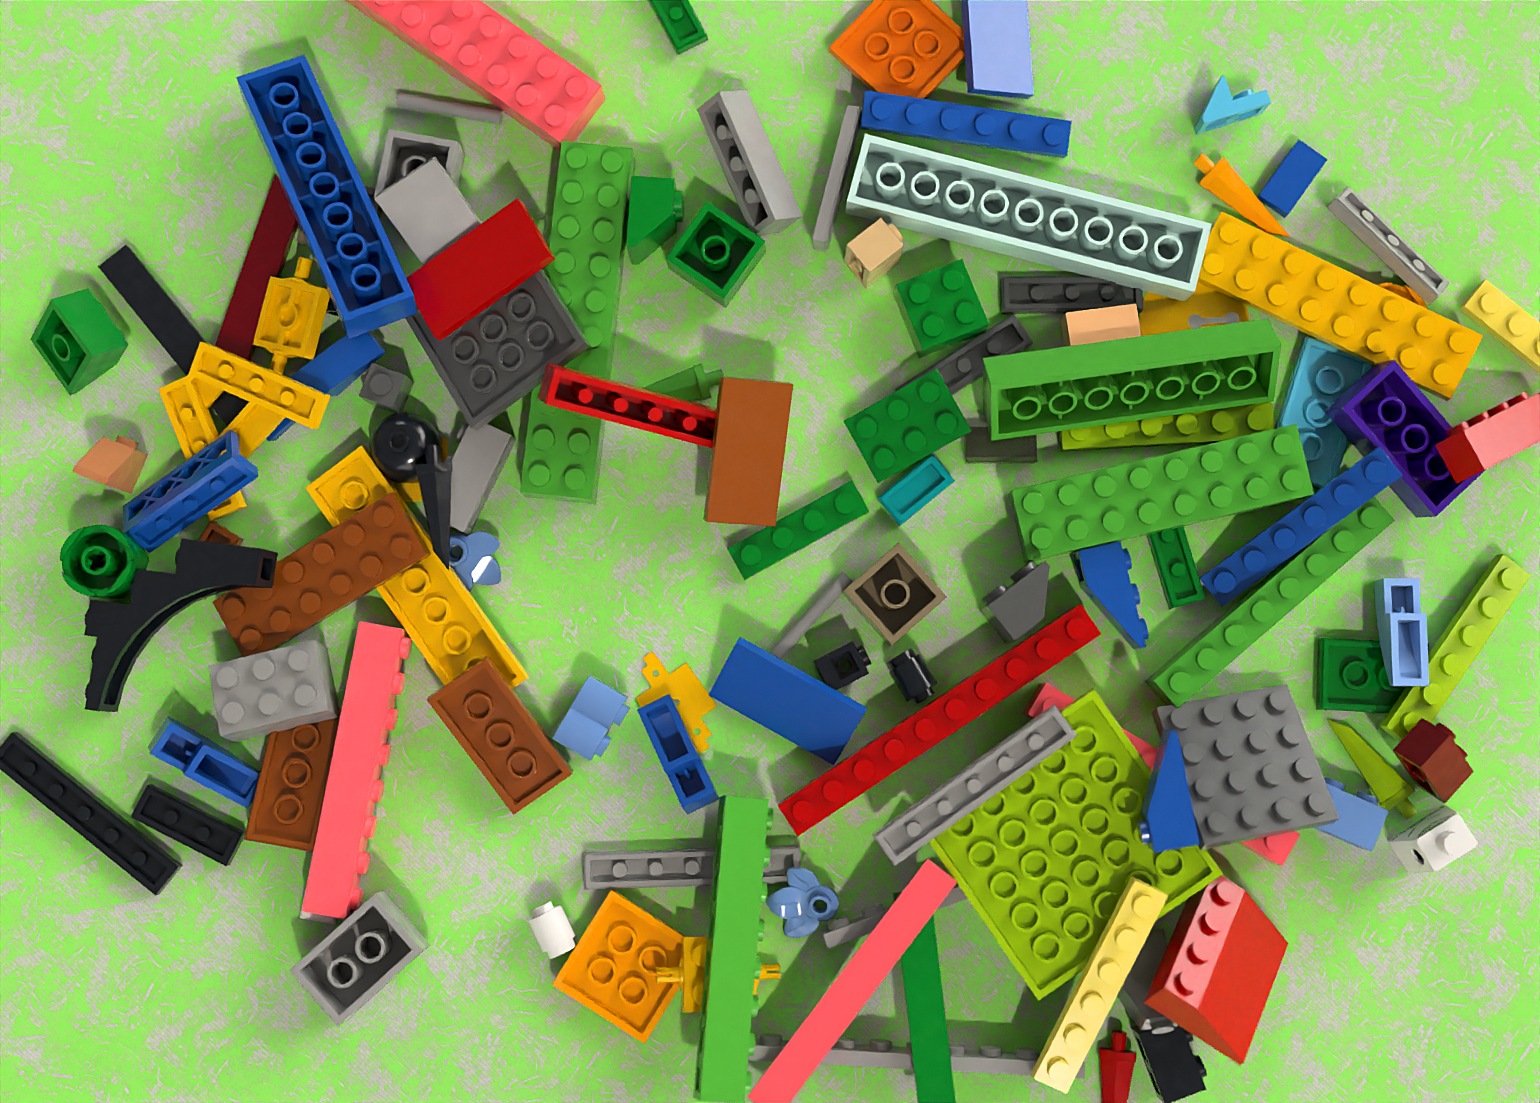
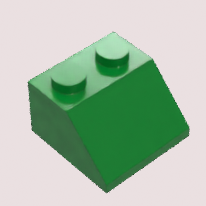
M631 176L626 247L631 264L639 265L676 233L677 222H683V192L677 190L675 178Z
M89 289L51 299L30 339L69 395L76 394L114 367L129 345L123 333L116 328L106 314L103 305L96 300Z

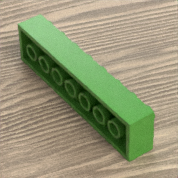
M1267 318L983 358V414L991 441L1271 402L1274 401L1281 343Z
M1297 424L1014 489L1010 491L1008 496L1024 562L1029 563L1305 499L1314 495V490Z

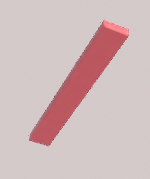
M927 858L753 1087L750 1095L747 1096L754 1103H790L956 885V879Z

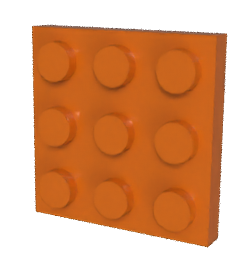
M874 0L830 45L829 53L871 91L927 99L965 60L963 29L931 0Z

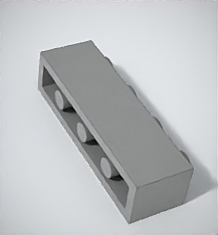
M747 90L719 91L700 106L697 111L749 230L758 236L780 233L802 218L803 215Z

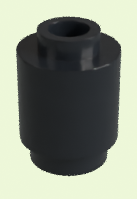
M912 648L887 663L891 668L889 674L907 702L914 699L919 704L935 694L932 687L937 684V681L921 655H916Z

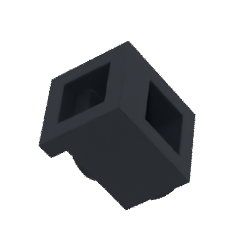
M853 641L813 661L824 684L835 690L869 674L866 667L871 665L862 645L856 647ZM846 659L849 661L851 667L847 673H841L837 669L839 660Z

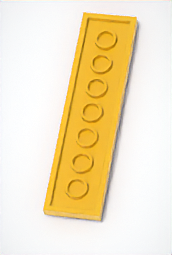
M1222 211L1209 234L1198 282L1374 366L1382 362L1395 360L1418 388L1445 401L1452 398L1483 335Z
M361 445L305 487L333 528L389 493H397L431 555L376 589L444 685L487 655L513 689L530 678L453 568L449 566L448 571L435 554L430 536L389 478L377 468L366 446Z

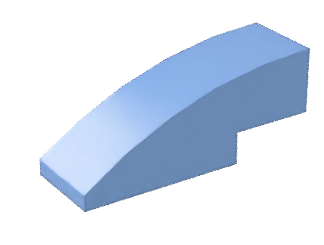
M1383 578L1374 581L1378 634L1390 686H1429L1426 613H1421L1419 578Z

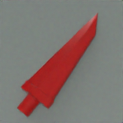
M1112 1030L1111 1048H1099L1102 1103H1127L1137 1052L1125 1050L1127 1034L1125 1031Z

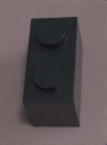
M1179 1025L1174 1027L1173 1031L1162 1034H1154L1152 1029L1140 1030L1138 1026L1131 1027L1155 1093L1163 1103H1172L1206 1090L1202 1078L1207 1076V1072L1200 1056L1193 1055L1189 1042L1194 1041L1190 1032Z

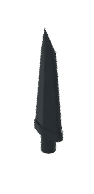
M439 445L425 446L426 464H417L415 469L432 548L449 571L452 462L441 463Z

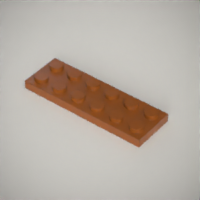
M391 492L276 563L272 588H241L231 590L214 600L213 604L242 657L277 649L429 557L431 553L397 493Z

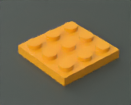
M611 889L552 985L645 1044L679 989L678 982L656 983V976H670V974H656V967H678L681 957V937L687 936Z

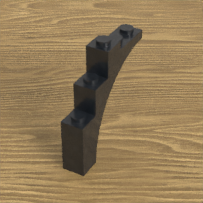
M181 538L180 548L175 555L177 566L175 574L141 569L135 570L134 579L130 584V605L90 599L89 609L85 614L86 627L84 635L97 637V641L91 655L93 664L90 681L85 689V709L118 712L124 685L138 656L151 638L172 617L193 603L230 590L272 588L278 553L260 548Z

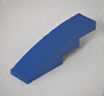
M371 331L350 339L346 335L299 369L290 378L326 393L330 397L338 396L386 352ZM285 418L266 438L267 441L277 440L296 422Z

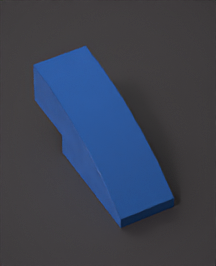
M670 694L637 709L662 767L669 777L686 814L688 815L719 800L717 791Z
M169 716L166 718L148 746L149 753L181 770L184 776L248 808L254 799L260 771L188 726Z

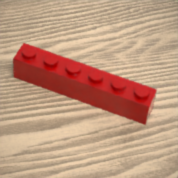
M547 363L538 394V399L544 404L712 448L716 408Z

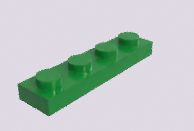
M851 480L776 521V526H767L727 548L745 581L869 513V510Z

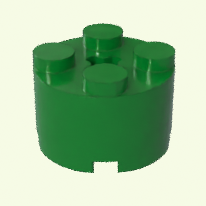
M92 525L77 529L66 539L60 551V561H62L63 568L62 575L65 582L74 591L82 595L103 599H121L130 594V584L134 579L135 570H146L149 563L148 554L142 547L126 535L123 530L107 525ZM104 556H106V564L101 561Z

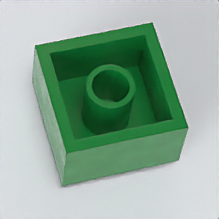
M706 201L665 259L668 269L726 308L766 253V243L758 235Z
M963 259L903 281L895 286L893 296L919 358L984 333L989 325Z

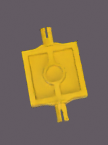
M298 257L294 277L281 279L270 276L253 345L266 348L270 353H273L269 369L281 375L284 373L287 358L299 356L314 360L330 299L327 289L314 286L311 282H308L314 261L303 257Z
M707 936L681 937V957L678 967H656V974H670V976H656V983L678 982L682 992V1012L684 1013L701 1012ZM779 963L761 965L760 978L754 979V995H757L756 989L760 979H780L781 973H767V971H781Z

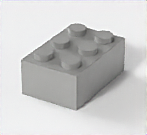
M316 640L208 665L219 734L221 737L232 742L339 717L328 649Z
M381 891L369 898L289 971L334 1023L340 1026L427 949L430 944L387 894Z

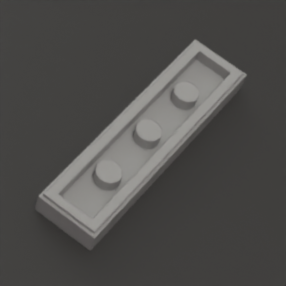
M846 106L812 237L813 246L816 250L826 252L829 248L859 132L861 116L859 107Z
M1350 187L1344 188L1327 206L1333 214L1428 305L1433 303L1448 286V281Z

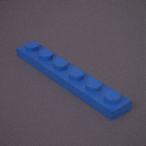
M865 90L862 99L859 129L1065 158L1068 155L1072 121Z
M1378 446L1199 579L1220 606H1224L1403 476L1382 448Z

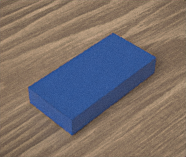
M1298 140L1257 196L1258 199L1285 218L1328 159L1301 140Z

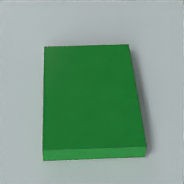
M1318 638L1316 710L1389 713L1406 686H1390L1380 641Z

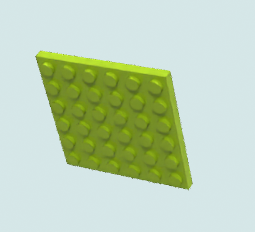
M1094 689L1089 690L1060 710V713L1077 736L929 841L936 854L952 877L957 880V884L1038 1001L1084 970L1131 876L1164 891L1168 895L1157 917L1158 919L1223 875L1207 850H1199L1198 845L1154 853L1147 843L1142 844L1137 822L1143 821L1141 808L1152 771Z

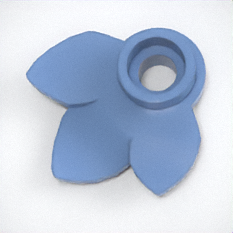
M477 531L468 536L459 533L450 534L449 566L453 568L469 592L472 589L473 583L494 585L501 582L500 566L491 556L499 548L500 542L487 532ZM455 544L462 548V555L459 558L452 554V547Z
M793 867L789 868L787 873L789 886L780 888L770 894L766 899V904L775 915L782 919H787L784 935L791 938H800L812 934L817 929L820 921L832 918L838 910L839 899L831 887L820 884L817 876L811 870ZM821 899L827 903V906L819 909L814 905V902Z

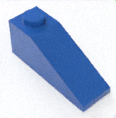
M1173 729L1163 730L1141 808L1143 821L1137 822L1142 844L1147 843L1154 853L1200 844L1178 732Z

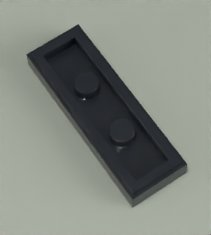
M152 784L146 786L131 815V818L225 866L231 864L245 836V832Z

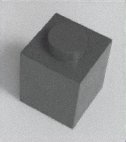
M372 363L359 396L369 404L393 413H401L414 382L404 374Z

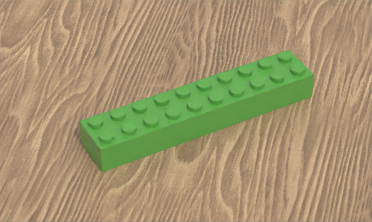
M562 141L549 249L554 255L555 260L547 265L546 276L590 344L588 349L563 367L610 379L628 230L631 176H634L635 157L632 148ZM539 384L532 390L520 493L529 498L596 505L606 420L544 404L538 399L541 384Z

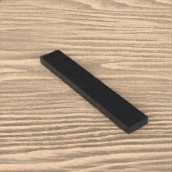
M125 245L98 267L187 376L200 342H206V340L132 249ZM223 391L211 407L228 426L249 401Z
M12 732L1 745V771L155 896L164 890L183 866L18 732Z

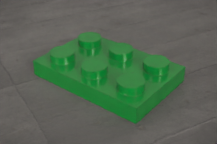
M937 368L843 421L877 483L886 480L972 431Z

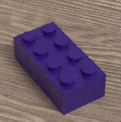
M1395 360L1374 365L1325 410V413L1363 457L1378 446L1382 448L1403 475L1390 484L1389 487L1416 518L1436 517L1484 472L1482 471L1456 484L1435 444L1449 438L1445 431L1452 427Z

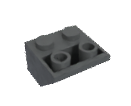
M1031 561L1010 576L1014 583L1008 588L1003 583L982 598L986 605L979 609V611L1005 644L1016 641L1044 618L1050 568L1046 561L1038 565Z

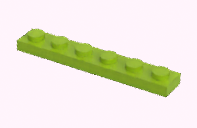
M1257 403L1059 431L1060 450L1064 452L1216 443L1275 429L1273 403Z
M1499 554L1494 557L1428 654L1429 686H1406L1381 723L1380 727L1400 742L1421 718L1432 723L1531 575L1505 554Z

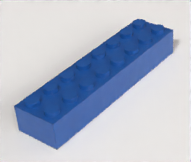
M305 54L236 77L248 113L348 338L356 337L417 314L414 294Z

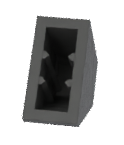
M1164 929L1150 931L1117 995L1139 1029H1152L1154 1034L1168 1033L1178 1026V1024L1144 1003L1167 948Z

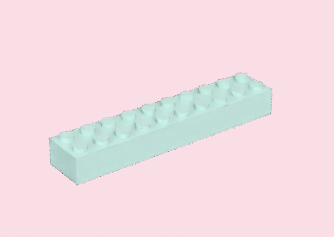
M868 134L864 135L845 210L847 214L874 221L882 218L886 224L892 223L894 226L1085 276L1115 282V284L1139 288L1142 291L1184 302L1195 292L1212 225L1211 223Z

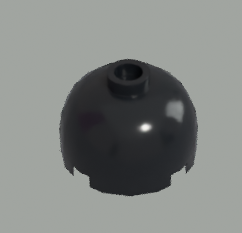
M408 412L395 413L381 420L372 431L369 442L370 455L377 468L391 481L397 483H419L415 465L426 464L425 446L439 445L440 459L442 458V437L436 427L421 415Z

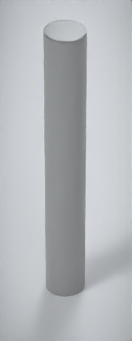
M398 93L397 107L501 124L503 118L502 110Z
M842 572L772 648L771 652L782 660L853 581Z

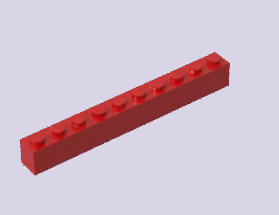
M1082 604L1073 606L777 803V806L796 835H801L1100 636V631Z

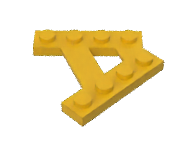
M200 342L187 376L158 389L186 461L230 429L239 435V452L246 459L256 451L285 418L311 429H318L330 399V395L206 342ZM223 391L249 401L224 431L218 435L208 408ZM241 490L207 513L209 520L217 521L246 508L247 505Z

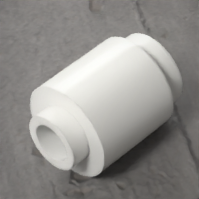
M550 901L531 911L534 917L528 920V923L542 953L547 952L549 959H553L576 947L573 940L575 933L561 904L554 907Z

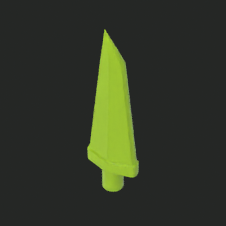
M1327 719L1372 792L1379 799L1380 806L1386 810L1396 807L1406 820L1417 814L1418 810L1407 798L1415 792L1411 784L1404 780L1351 727Z

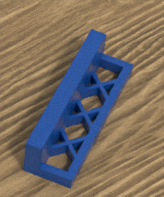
M230 429L123 506V532L150 553L258 478V468L239 452V435Z

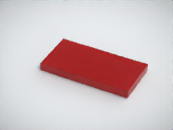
M516 198L406 279L414 294L415 303L434 338L441 341L554 261L555 257L525 205Z

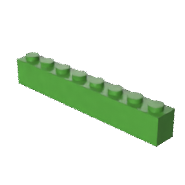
M1372 497L1276 567L1145 682L1165 705L1174 704L1179 708L1395 520L1378 500Z
M732 795L719 797L693 1095L698 1101L744 1103L745 1095H750L752 1088V1073L747 1071L748 1056H753L755 1050V1034L750 1033L751 1017L755 1018L758 1012V996L754 995L753 991L754 979H759L761 974V957H757L756 954L757 941L762 942L764 936V920L759 919L760 904H765L767 899V882H762L763 867H768L770 861V845L765 844L766 830H771L773 824V808H768L769 799Z

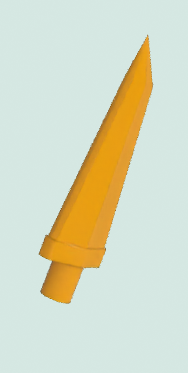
M1203 153L1195 160L1193 164L1205 175L1198 183L1203 189L1208 190L1264 232L1291 237L1224 157L1216 165Z

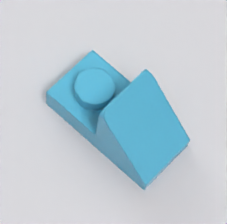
M1222 75L1214 86L1194 127L1195 134H1201L1261 115L1271 103L1267 90L1254 93L1252 89L1235 95L1232 99L1225 76Z

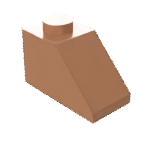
M118 435L115 441L102 437L74 466L72 472L132 494L148 454L136 450L139 443Z

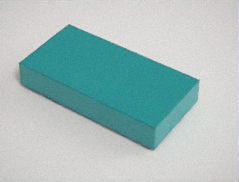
M932 453L879 496L877 500L898 526H901L955 480Z

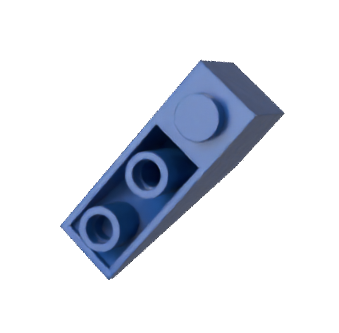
M1121 541L1073 553L1080 587L1133 649L1146 647L1145 640L1149 638L1148 628L1144 618L1139 619L1136 605L1140 604V596L1136 584H1131L1128 570L1132 568L1127 548L1122 549Z

